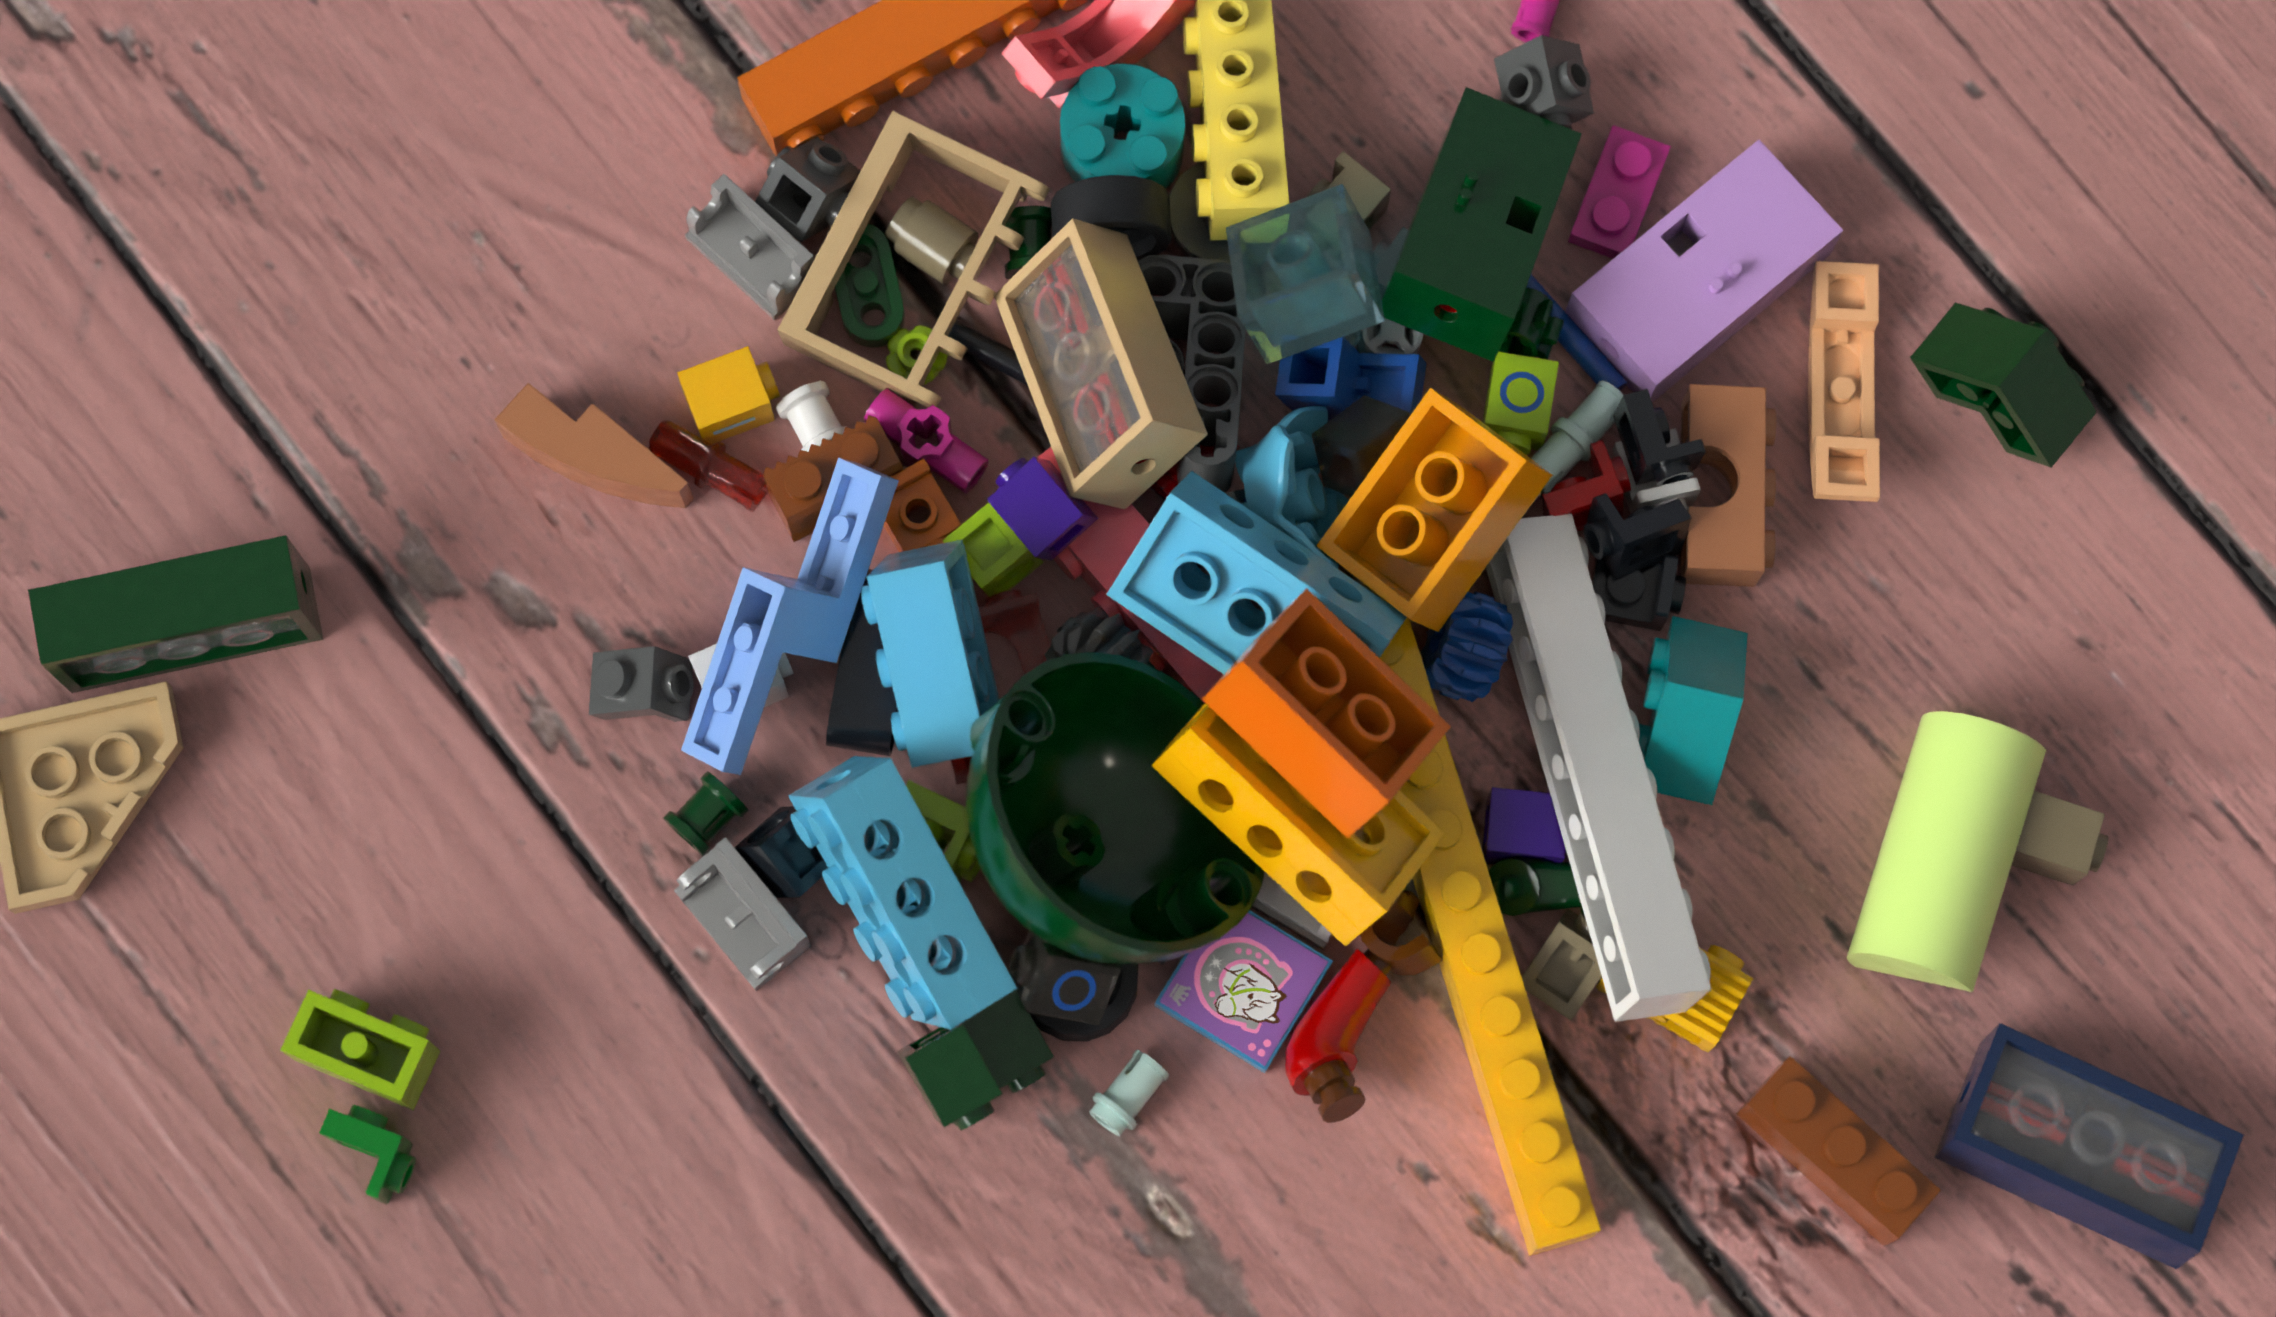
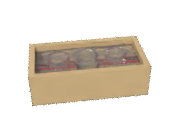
M1072 218L995 294L994 298L1070 497L1126 509L1208 434L1127 234Z

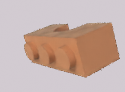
M1690 384L1682 400L1681 444L1702 439L1706 453L1700 463L1710 465L1719 470L1726 478L1730 487V500L1722 505L1715 507L1688 506L1687 512L1692 519L1679 560V576L1686 577V584L1755 587L1765 568L1773 567L1776 547L1775 531L1765 530V507H1773L1776 473L1775 469H1765L1766 446H1773L1775 442L1776 410L1775 408H1766V387Z

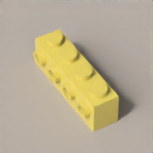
M1196 0L1194 17H1184L1183 44L1185 55L1195 54L1197 70H1188L1187 95L1189 108H1200L1201 124H1192L1191 130L1193 162H1204L1205 179H1196L1197 217H1208L1210 240L1285 238L1290 205L1272 0Z

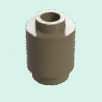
M910 197L902 204L892 218L885 236L887 240L895 244V253L943 285H946L954 277L959 280L976 247L979 233L932 201L926 200L922 203L916 198Z

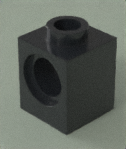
M794 806L780 807L734 847L776 898L800 897L823 877L822 871L828 868L817 847L809 848L796 832L790 817L791 814L796 812Z

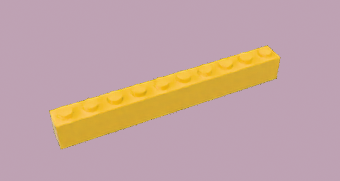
M1406 618L1380 659L1439 714L1410 620ZM1444 735L1400 789L1408 799L1446 833L1413 876V881L1432 943L1443 959L1439 962V966L1529 1256L1590 1239L1600 1232L1601 1229L1446 735Z

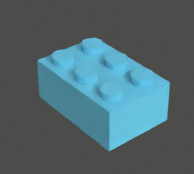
M963 539L888 554L867 576L869 585L862 586L861 596L867 621L870 625L878 623L883 648L878 649L876 652L880 680L884 688L893 687L898 712L891 714L892 732L896 746L899 751H908L911 768L972 756L974 751L970 740L971 726L976 719L1000 699Z

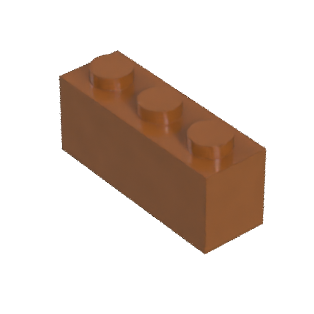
M1791 1056L1770 1074L1736 1113L1739 1118L1883 1246L1898 1240L1941 1191L1938 1186Z

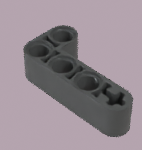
M1149 255L1138 260L1151 295L1160 296H1152L1168 337L1187 340L1184 377L1208 434L1177 462V482L1179 484L1193 471L1226 493L1233 481L1237 451L1249 292L1248 277L1241 267L1225 260ZM1214 351H1215V352H1219V353H1222V354H1212V353H1208V352H1214ZM1203 404H1214L1218 405V407H1209ZM1201 445L1207 447L1214 446L1213 457L1201 456Z

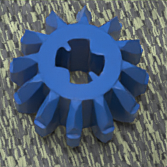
M1474 591V593L1467 592L1439 632L1432 629L1426 631L1427 640L1421 654L1424 658L1423 665L1431 688L1438 690L1440 695L1455 700L1462 698L1471 702L1478 698L1483 699L1490 692L1492 683L1499 680L1502 665L1508 660L1506 656L1508 647L1513 641L1510 633L1513 626L1512 614L1508 612L1507 605L1494 601V597Z

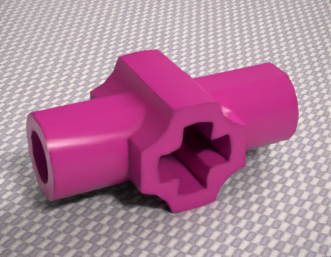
M886 388L875 398L864 416L865 423L868 415L878 419L887 438L900 447L902 461L906 467L924 458L931 472H936L965 494L974 488L989 465L987 458L952 434L950 417L934 405L918 410ZM932 433L937 434L938 445L936 447L930 443H925L920 449L916 448L915 436L919 435L921 438L927 439Z

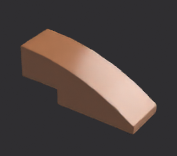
M527 383L494 419L504 439L536 462L574 482L608 495L652 505L686 508L694 500L689 484L684 478L593 403L575 422L530 383Z

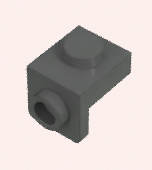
M656 646L594 652L589 715L603 720L657 715L674 722L687 721L690 712V698L694 688L692 664L689 658Z

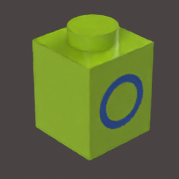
M1498 352L1491 367L1482 422L1524 454H1529L1530 449L1539 450L1544 445L1548 434L1559 362Z

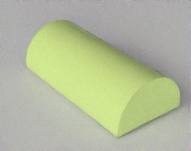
M1935 711L1926 713L1921 717L1847 954V960L1854 967L1973 992L2045 757L2046 749L2039 742L2011 727L1972 715Z

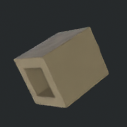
M2034 791L2011 866L2072 886L2088 875L2089 870L2097 872L2103 861L2108 844V836L2101 834L2100 830L2105 814Z

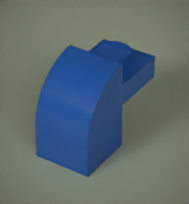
M1284 335L1275 396L1292 411L1310 406L1326 407L1328 411V424L1367 429L1368 421L1406 422L1422 400L1427 362L1419 354L1359 353L1344 336Z

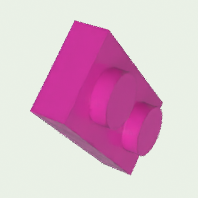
M1613 125L1568 242L1612 259L1635 241L1671 146Z

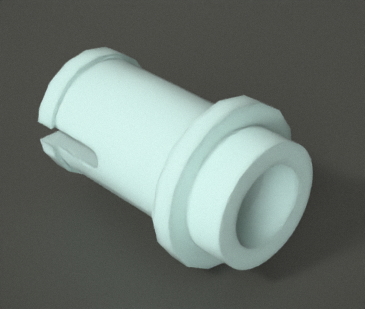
M1136 1050L1132 1054L1131 1060L1104 1094L1097 1092L1092 1097L1096 1104L1089 1111L1090 1115L1104 1128L1117 1136H1121L1126 1128L1134 1130L1137 1126L1134 1120L1135 1116L1161 1083L1169 1077L1168 1072L1159 1063L1140 1050Z

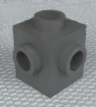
M1540 35L1494 58L1501 90L1500 101L1569 129H1572L1573 123L1594 114L1590 95L1591 80L1588 70L1583 63L1580 44Z
M815 137L794 149L791 146H787L779 152L767 170L768 178L755 202L787 232L802 242L829 226L832 227L860 170L847 161L846 155L838 147Z

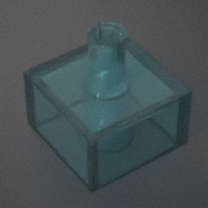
M1343 184L1226 227L1237 316L1266 364L1343 336L1354 347L1361 338V330L1385 322L1371 233Z

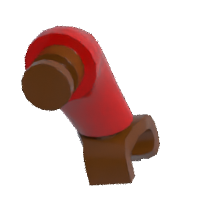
M1402 891L1388 911L1360 934L1362 942L1368 949L1364 953L1358 949L1355 950L1298 1023L1287 1045L1285 1072L1292 1089L1298 1095H1310L1314 1103L1320 1104L1318 1111L1323 1121L1327 1123H1335L1352 1116L1365 1103L1366 1099L1362 1090L1354 1086L1355 1078L1352 1071L1358 1062L1354 1050L1373 1011L1392 983L1387 975L1391 972L1400 976H1414L1430 969L1443 960L1437 949L1424 934L1419 935L1407 944L1395 946L1399 936L1406 931L1416 913L1419 899L1412 891Z

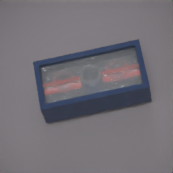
M1999 1023L1978 1046L1934 1158L2177 1269L2201 1252L2244 1134Z

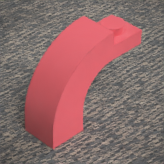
M1095 0L1079 14L1056 27L1015 36L1001 54L1014 67L1018 81L1027 90L1037 94L1041 99L1050 97L1058 108H1062L1069 91L1087 69L1113 64H1136L1158 46L1184 20V17L1194 9L1196 0Z

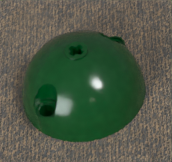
M1096 652L1066 654L1043 662L1023 675L1006 695L976 719L971 726L970 740L974 752L967 780L966 811L971 841L979 866L992 891L1004 907L1024 927L1041 939L1076 956L1097 962L1118 964L1152 963L1178 958L1220 939L1237 926L1252 907L1262 886L1265 871L1151 766L1204 704L1194 693L1172 677L1145 663L1120 655Z

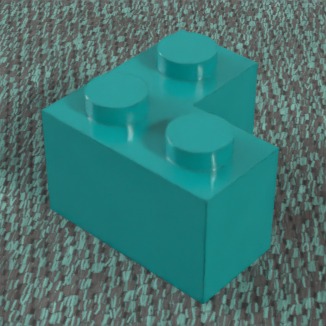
M1672 616L1667 638L1655 637L1647 666V674L1650 676L1643 704L1644 708L1652 709L1648 725L1639 723V744L1646 768L1650 769L1655 777L1657 793L1708 805L1713 804L1744 700L1748 633Z

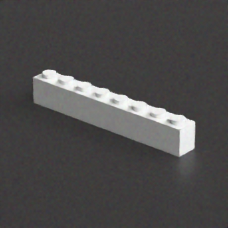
M1572 514L1521 518L1488 563L1486 570L1495 601L1507 605L1508 612L1512 614L1513 626L1510 633L1513 641L1509 645V651L1615 1022L1683 1013L1711 990L1709 983L1711 974L1710 964L1705 952L1699 949L1691 922V899L1687 891L1681 888L1674 864V841L1669 830L1664 828L1656 802V780L1652 771L1646 768L1639 744V722L1634 711L1628 707L1621 683V661L1617 653L1611 649L1604 625V603L1600 595L1595 593L1588 571L1589 556L1587 545L1584 539L1578 536Z

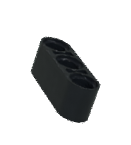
M868 569L863 586L869 585L867 576L873 571L872 569ZM861 593L841 649L828 719L826 746L891 756L895 742L892 732L891 714L898 712L893 687L884 688L880 680L876 652L878 649L883 648L878 623L870 625L867 621Z

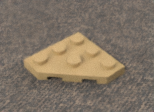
M167 681L0 718V864L8 909L14 914L79 900L184 748L173 688Z

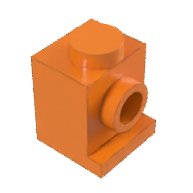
M924 458L891 476L899 481L883 526L899 552L944 543L943 539L962 525L931 474ZM921 506L927 507L931 512L929 518L922 523H914L907 518L908 513Z

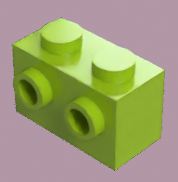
M308 989L280 1050L301 1064L414 1111L441 1052L432 1042L426 1039L430 1029L397 1014H393L390 1023L368 1015L366 1013L370 1006L369 1003L337 989L333 990L330 998Z

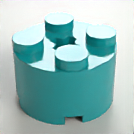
M1113 64L1087 69L1069 91L1061 110V158L1067 173L1075 182L1091 177L1122 175L1153 180L1165 188L1175 180L1183 160L1185 114L1175 85L1169 79L1161 77L1147 68L1132 64ZM1120 131L1128 132L1126 140H1118L1114 136Z

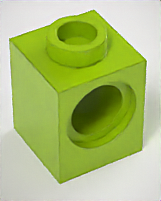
M989 502L942 540L944 543L963 539L971 577L994 603L1044 563L1040 558L1033 556Z

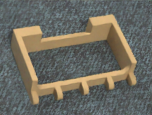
M892 111L778 328L783 344L880 392L888 388L916 409L919 404L927 408L931 405L938 407L942 398L934 391L924 388L923 385L939 352L954 359L962 360L967 347L948 337L968 297L986 305L991 304L996 293L989 287L977 282V279L996 242L1013 250H1019L1024 237L1005 226L1018 201L1024 203L1027 196L1044 201L1050 190L1049 187L1028 175ZM913 150L1002 192L1003 195L906 379L817 336V333L834 303L832 292L885 190L890 193L892 192Z

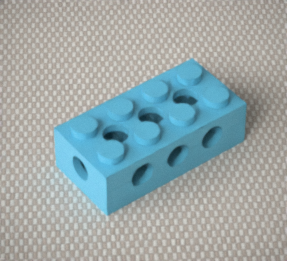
M1193 471L1170 492L1106 594L1222 674L1226 673L1262 631L1306 588L1379 658L1407 618L1392 605ZM1196 563L1204 566L1210 575L1202 572ZM1250 599L1257 602L1264 612L1254 607Z
M853 756L788 795L796 809V812L790 815L796 832L809 848L816 846L828 866L826 870L822 871L825 884L839 904L844 905L848 903L860 924L853 929L854 935L867 957L873 962L878 959L891 980L885 984L886 993L902 1017L911 1016L912 1020L951 1030L1017 989L891 758Z

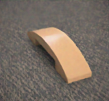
M1816 261L1814 265L1808 353V436L1814 499L1878 502L1880 498L1879 438H1875L1874 331L1879 323V264Z

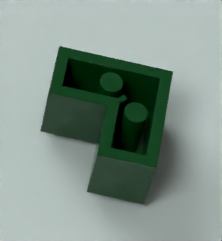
M1955 302L1910 357L1936 398L1980 412L2007 453L2051 468L2097 413L2083 390L2085 386L2083 379L2067 365L2057 349L2059 346L2058 339L2048 328L2034 321L2025 324L2008 319L1991 308L1979 310Z
M1016 989L950 1030L938 1027L897 1051L934 1118L944 1128L954 1123L960 1130L978 1123L995 1111L990 1101L1002 1095L1000 1088L1008 1085L1012 1093L1024 1089L1046 1075L1042 1064L1054 1058Z

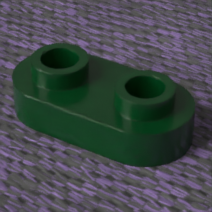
M868 224L852 255L864 252L870 255L872 259L867 266L862 268L854 267L848 261L835 286L843 325L848 336L862 346L874 348L887 345L888 341L900 329H903L905 312L889 242L880 229ZM870 310H879L885 315L883 322L876 326L867 325L863 322L862 318Z

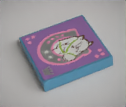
M1249 910L1240 923L1220 939L1183 956L1155 1001L1154 1006L1261 1072L1266 1073L1333 961Z

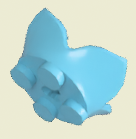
M1321 406L1302 407L1287 414L1257 444L1236 451V468L1244 483L1247 501L1241 504L1338 569V563L1316 545L1349 500L1341 492L1324 487L1318 476L1323 465L1327 464L1326 460L1329 451L1327 408Z

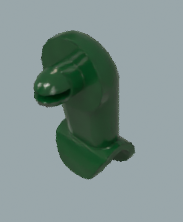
M1512 857L1500 860L1489 870L1502 914L1516 916L1525 913L1580 907L1581 912L1584 913L1571 866L1568 862L1555 863L1549 860Z

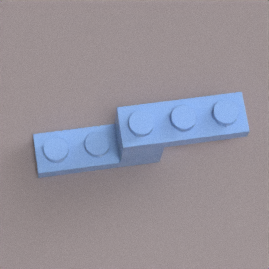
M838 458L798 578L795 579L745 567L742 568L681 751L722 772L741 775L782 652L837 663L899 480L857 462Z

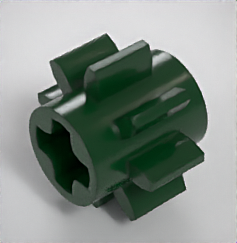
M1526 288L1515 320L1499 352L1548 360L1552 346L1557 344L1564 325L1563 319L1551 317L1553 301L1536 289Z

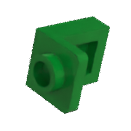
M353 1104L348 1115L329 1108L319 1133L332 1142L379 1159L367 1187L366 1195L376 1201L388 1204L393 1192L401 1194L411 1178L416 1158L409 1155L413 1143L401 1135L385 1130L389 1118Z

